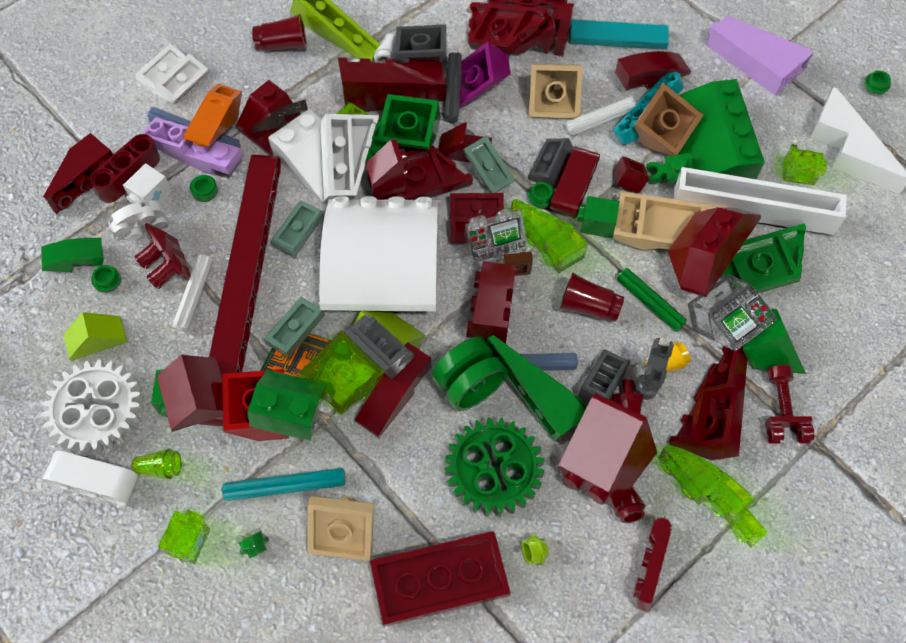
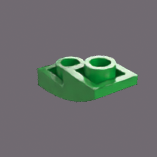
M101 238L69 239L42 246V271L72 272V265H102Z

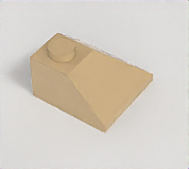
M557 63L531 64L529 117H579L583 66L580 64Z

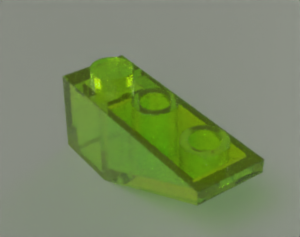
M518 199L512 201L510 219L520 218L521 230L526 234L529 244L532 247H536L542 253V257L549 267H553L559 274L585 258L588 243L570 223Z

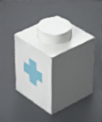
M146 163L123 184L128 194L127 200L131 204L140 202L141 207L150 206L149 201L152 200L162 202L172 192L166 176Z

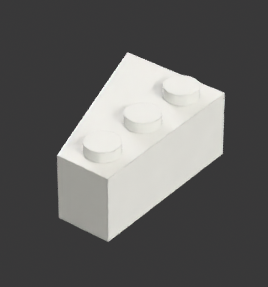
M324 115L320 122L324 202H328L329 199L337 196H346L349 199H353L357 195L379 115Z

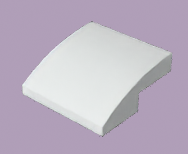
M170 43L135 75L136 80L162 98L175 103L208 73V68L192 55L188 54L185 56Z

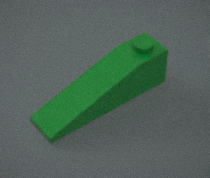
M494 335L488 338L487 343L493 350L492 357L499 358L509 370L508 380L554 442L579 424L586 410V405L581 398L574 396L569 389Z

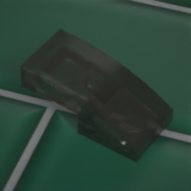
M306 99L280 107L265 115L252 127L253 133L286 126L284 116L308 110Z

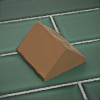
M663 83L634 126L644 148L669 156L678 155L703 117V114Z

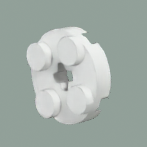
M152 200L149 201L150 206L141 207L140 202L117 210L112 214L113 221H108L112 233L119 237L126 236L128 241H134L143 237V232L147 231L145 228L146 223L158 229L166 226V212L162 203Z

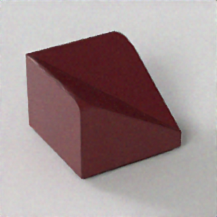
M625 156L621 157L613 170L616 185L635 193H640L649 181L645 165Z

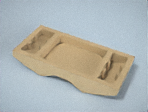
M620 191V203L613 239L641 250L669 249L696 212L717 207H729Z

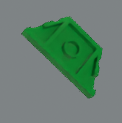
M805 223L747 239L721 277L741 294L743 290H746L748 293L745 295L746 297L800 282L804 254V236L806 232ZM753 288L755 293L752 294L749 290Z

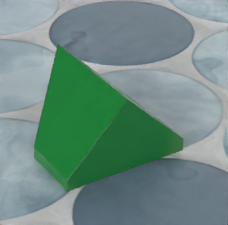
M772 308L770 311L772 316L769 318L765 317L766 320L760 324L742 348L752 369L768 371L773 366L789 365L792 367L793 373L806 374L778 310Z

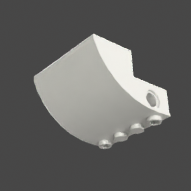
M337 196L329 199L321 240L320 310L436 311L438 200H432L429 197H419L416 200H405L402 197L377 200V198L372 196H366L360 200L349 199L346 196Z

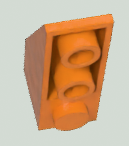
M217 84L210 89L184 133L183 139L192 141L197 146L209 147L238 120L242 91L221 84Z

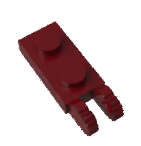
M665 517L654 520L648 539L653 549L646 547L641 565L647 568L644 579H637L633 597L639 599L636 609L645 612L650 611L671 534L670 531L672 530L671 522L665 519Z

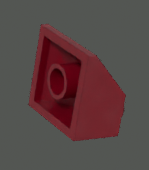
M268 80L249 95L236 124V129L265 153L273 156L268 137L297 118L301 113L288 94Z

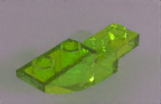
M667 445L663 448L658 457L662 469L669 476H674L680 483L684 495L688 499L694 500L698 506L708 499L714 512L719 517L727 520L733 527L734 535L741 542L747 543L751 548L769 533L747 509L755 499L730 475L689 451L672 445Z

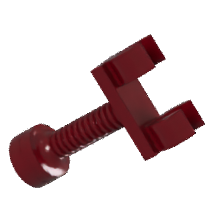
M777 365L769 368V382L777 385L781 416L770 417L765 422L769 444H781L780 440H784V428H796L798 443H810V440H814L815 437L812 416L793 415L788 385L789 382L794 380L792 367L789 365Z

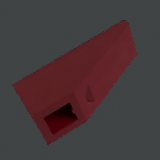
M92 133L68 150L43 195L45 201L55 214L68 207L71 202L92 188L90 183L91 174L113 155L112 151Z

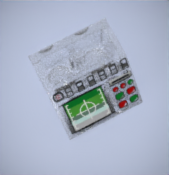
M513 208L503 209L496 213L497 216L487 219L485 215L477 216L470 219L469 224H465L464 238L473 267L482 265L483 261L494 262L501 260L504 254L526 252L528 246L521 209L513 211Z
M729 274L715 284L707 297L699 295L687 303L693 331L734 351H737L777 321L776 315L750 283Z

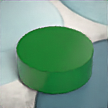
M200 175L191 181L190 191L195 200L208 202L216 197L218 186L213 177Z

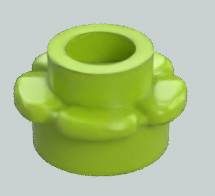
M531 534L529 539L522 541L521 549L528 565H543L545 558L549 555L546 541L543 538L538 539L536 534Z

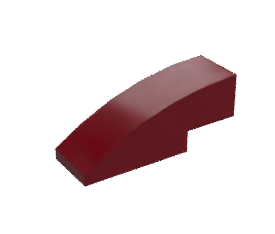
M669 51L643 52L619 58L615 70L617 77L626 90L644 85L646 89L652 88L663 76L672 72H678L681 77L691 73L690 68L681 55Z
M409 342L404 346L415 357L393 379L385 373L382 375L355 419L357 424L377 438H380L415 394V387L432 367L431 357Z

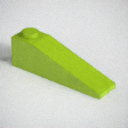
M331 0L292 1L290 12L294 16L301 14L304 25L357 59L370 58L371 62L374 60V53L381 44Z

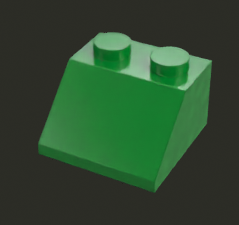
M387 94L377 143L387 144L390 140L396 139L398 146L429 150L435 142L441 118L439 101Z
M266 370L256 384L248 409L249 426L311 441L327 383Z

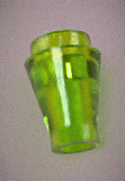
M170 448L144 456H137L132 460V471L138 475L172 479L173 476L180 474L182 468L180 453L172 451Z

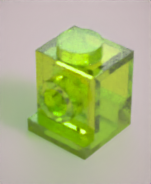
M792 144L784 158L783 181L815 186L819 177L824 176L826 172L827 160H824V153L797 149V145Z

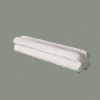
M629 96L569 120L566 126L567 131L570 135H575L625 115L636 105V101H634L633 97Z
M200 254L197 257L173 322V327L177 330L187 331L212 265L213 260L210 256Z

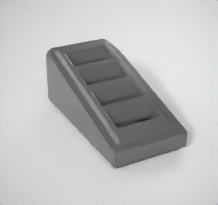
M604 349L583 383L578 397L582 399L586 406H588L595 393L611 400L630 361ZM606 363V364H608V365H610V366H612V367H614V368H616V369H619V370H618V372H617V371H615V370H613V369H611V368H609V367H607V366H605V365H603V364Z

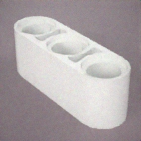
M56 450L42 481L56 488L126 506L139 475L120 466Z

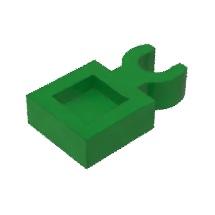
M691 152L664 157L665 164L658 162L646 164L647 172H657L654 175H649V184H657L666 178L668 185L676 184L682 167L693 169Z

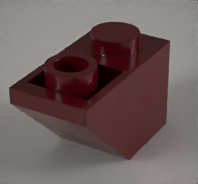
M396 139L390 140L366 162L367 179L372 195L377 199L405 193V182L409 181L405 166L408 165L407 156L404 149H399Z

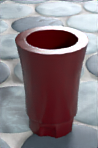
M301 14L283 20L262 23L261 26H253L252 38L256 51L307 49L306 32Z
M572 272L559 310L577 312L602 320L606 318L616 322L625 297Z

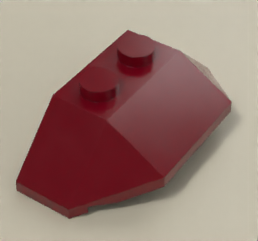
M723 207L696 212L668 249L680 289L707 297L760 221L761 214L737 208Z

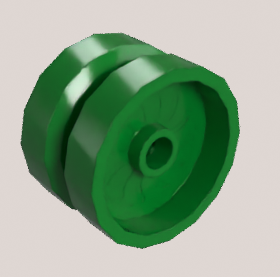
M473 337L451 349L439 360L431 372L434 382L441 390L448 391L447 399L454 409L459 412L468 410L486 400L497 391L508 377L509 370L499 358L492 357L493 350L482 337Z

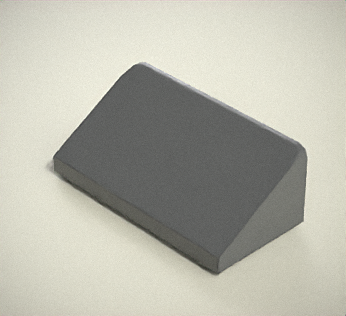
M546 139L528 175V179L536 183H548L552 189H556L574 149L570 139Z

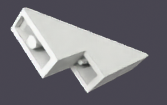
M833 87L810 138L840 149L832 168L900 194L906 186V170L877 137L876 133L866 124L861 115L846 100L845 96L837 88Z

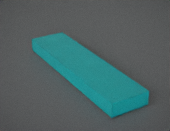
M571 19L570 44L667 49L669 45L668 25Z

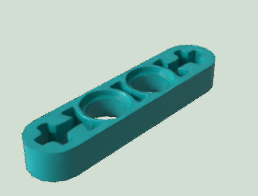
M672 72L663 76L615 126L614 133L619 143L628 144L639 137L634 124L661 84H666L677 94L683 90L684 83L678 72Z

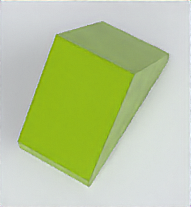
M82 312L63 334L68 357L71 361L128 342L122 319L116 315Z

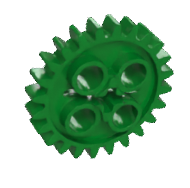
M488 417L486 426H482L476 420L475 430H472L467 425L464 426L465 437L456 434L455 441L458 445L449 444V451L453 455L445 456V463L451 465L445 468V475L453 477L448 479V487L457 486L454 490L455 498L464 495L462 506L465 507L471 502L474 503L473 513H477L483 507L485 508L486 517H489L492 509H496L499 517H502L503 508H507L511 514H514L516 503L524 509L526 507L524 497L533 500L536 495L533 489L541 488L542 483L536 479L543 478L545 473L543 469L537 468L543 466L545 461L542 457H536L541 452V446L532 447L535 437L525 438V427L521 428L518 432L514 430L515 421H512L506 427L504 426L503 418L499 419L497 425H493L491 418ZM483 443H487L489 445L494 465L500 466L499 477L502 480L504 486L507 488L506 491H503L500 488L495 468L489 467L490 456L486 448L483 446ZM499 443H505L511 449L508 452H500L495 446ZM476 453L483 459L480 462L473 463L467 459V456ZM516 470L523 477L519 480H512L507 476V472ZM486 480L490 481L494 488L490 491H484L479 488L478 484Z

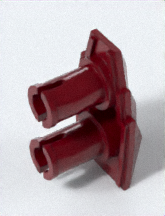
M146 223L145 228L152 238V242L134 256L136 261L143 268L148 269L162 255L165 257V261L147 275L150 283L160 289L176 273L189 280V268L186 264L184 253L180 249L178 239Z

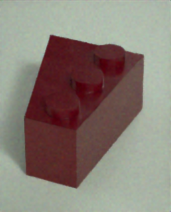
M482 262L481 271H476L474 288H478L477 296L472 295L470 312L474 313L473 321L468 320L466 338L482 337L487 342L488 338L494 335L506 344L516 265Z

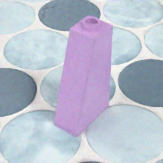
M726 16L723 20L717 21L711 26L708 31L709 38L706 46L773 95L779 93L806 69L814 53L808 48L730 16Z

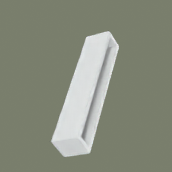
M682 167L675 184L673 199L737 208L761 214L759 222L792 227L805 223L807 231L835 235L846 218L847 195Z

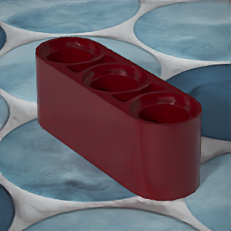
M147 134L136 135L91 174L90 183L101 201L105 203L117 201L126 193L123 184L145 163L154 168L160 162V154L153 138Z
M577 146L574 147L554 193L550 206L551 210L576 218L597 168L600 154Z

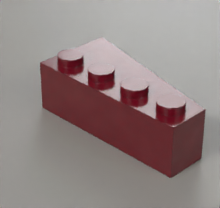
M338 57L346 114L384 111L387 94L436 100L439 102L446 101V83L441 61L408 60L404 64L396 62L395 59H385L384 63L371 62L370 58H360L359 62H348L347 58Z

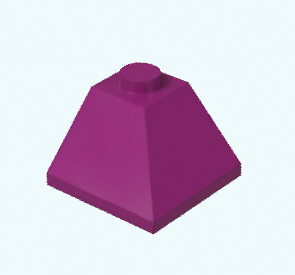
M486 42L462 60L459 109L511 74L508 54L490 42Z

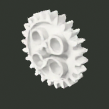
M97 360L95 367H92L88 361H85L84 369L82 370L73 365V374L69 375L63 371L62 375L65 380L62 382L54 380L53 384L57 387L56 390L46 391L51 400L42 402V405L48 410L41 414V417L47 421L43 426L50 432L49 436L55 442L58 441L57 444L63 449L68 447L74 454L80 449L84 455H88L91 447L98 454H101L102 445L105 444L112 450L113 440L117 439L123 443L122 433L132 434L134 432L129 426L130 423L140 422L134 413L143 411L142 406L138 403L144 400L141 393L138 392L141 388L130 372L127 373L123 366L117 368L112 361L106 367L101 360ZM85 389L83 394L76 396L79 391ZM115 390L112 395L105 397L109 391ZM80 417L76 423L71 424L74 418ZM110 417L106 424L100 425L103 419Z

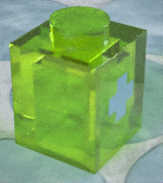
M187 510L186 514L175 511L158 548L168 556L195 565L211 529L203 521L204 516Z

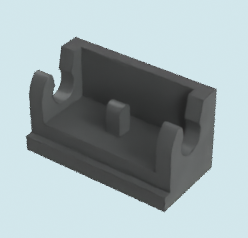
M369 314L362 316L350 329L348 328L345 331L350 340L391 379L415 357L374 316L371 317Z

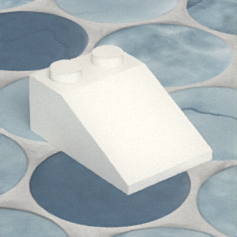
M308 109L268 138L273 156H280L281 164L324 204L321 119L312 110Z

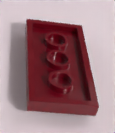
M495 531L370 560L383 627L511 595Z

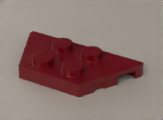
M471 2L472 18L469 19L470 32L468 33V43L472 49H478L486 42H490L503 52L512 53L547 22L552 15L548 8Z
M433 145L429 150L418 148L405 152L408 165L405 166L409 181L405 182V193L377 200H388L391 197H402L405 200H416L419 197L430 198L473 185V177L469 173L465 175L456 168V163L449 157L443 156L441 151Z

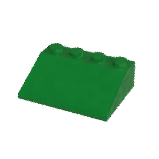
M737 79L712 81L679 94L680 97L703 114V117L678 154L691 152L693 169L757 179L765 161Z

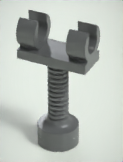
M656 338L653 341L645 373L638 377L634 386L635 393L643 394L644 400L653 399L665 382L668 360L674 347L671 341L669 346L660 345V338Z

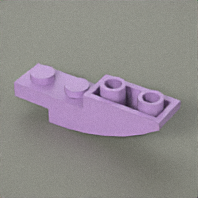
M157 117L154 118L142 133L150 135L160 151L180 162L212 175L216 171L230 175L244 156L240 148L215 141L209 147L197 146L192 141L183 139L184 133L188 128L187 126Z

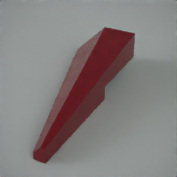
M750 333L736 343L731 340L730 344H724L722 348L724 354L718 364L713 363L694 396L696 403L689 415H683L680 420L682 423L677 436H671L669 439V444L673 448L711 461L739 457L747 371V357L742 348L748 342Z

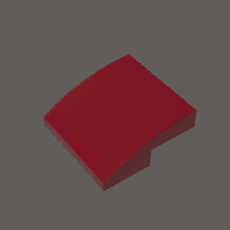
M450 193V244H477L479 241L483 244V240L487 241L485 244H493L487 227L505 221L504 193ZM484 228L485 232L479 234L478 229ZM475 230L476 235L470 236L469 232ZM485 234L486 238L480 240L479 236ZM476 236L477 241L471 242V238Z

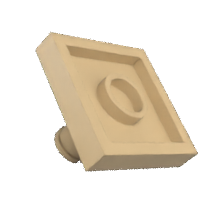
M310 496L308 502L307 553L370 562L373 549L375 504L357 502L349 496H344L340 499Z

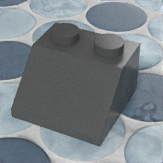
M446 24L396 27L394 50L396 62L406 64L408 60L441 61V65L448 64Z

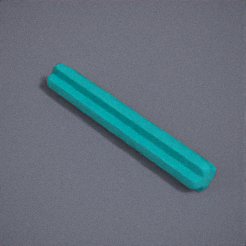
M342 468L227 482L222 486V495L226 501L340 487L344 486L346 482L345 471Z

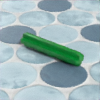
M629 268L623 269L618 274L617 281L674 331L678 332L685 326L687 319Z

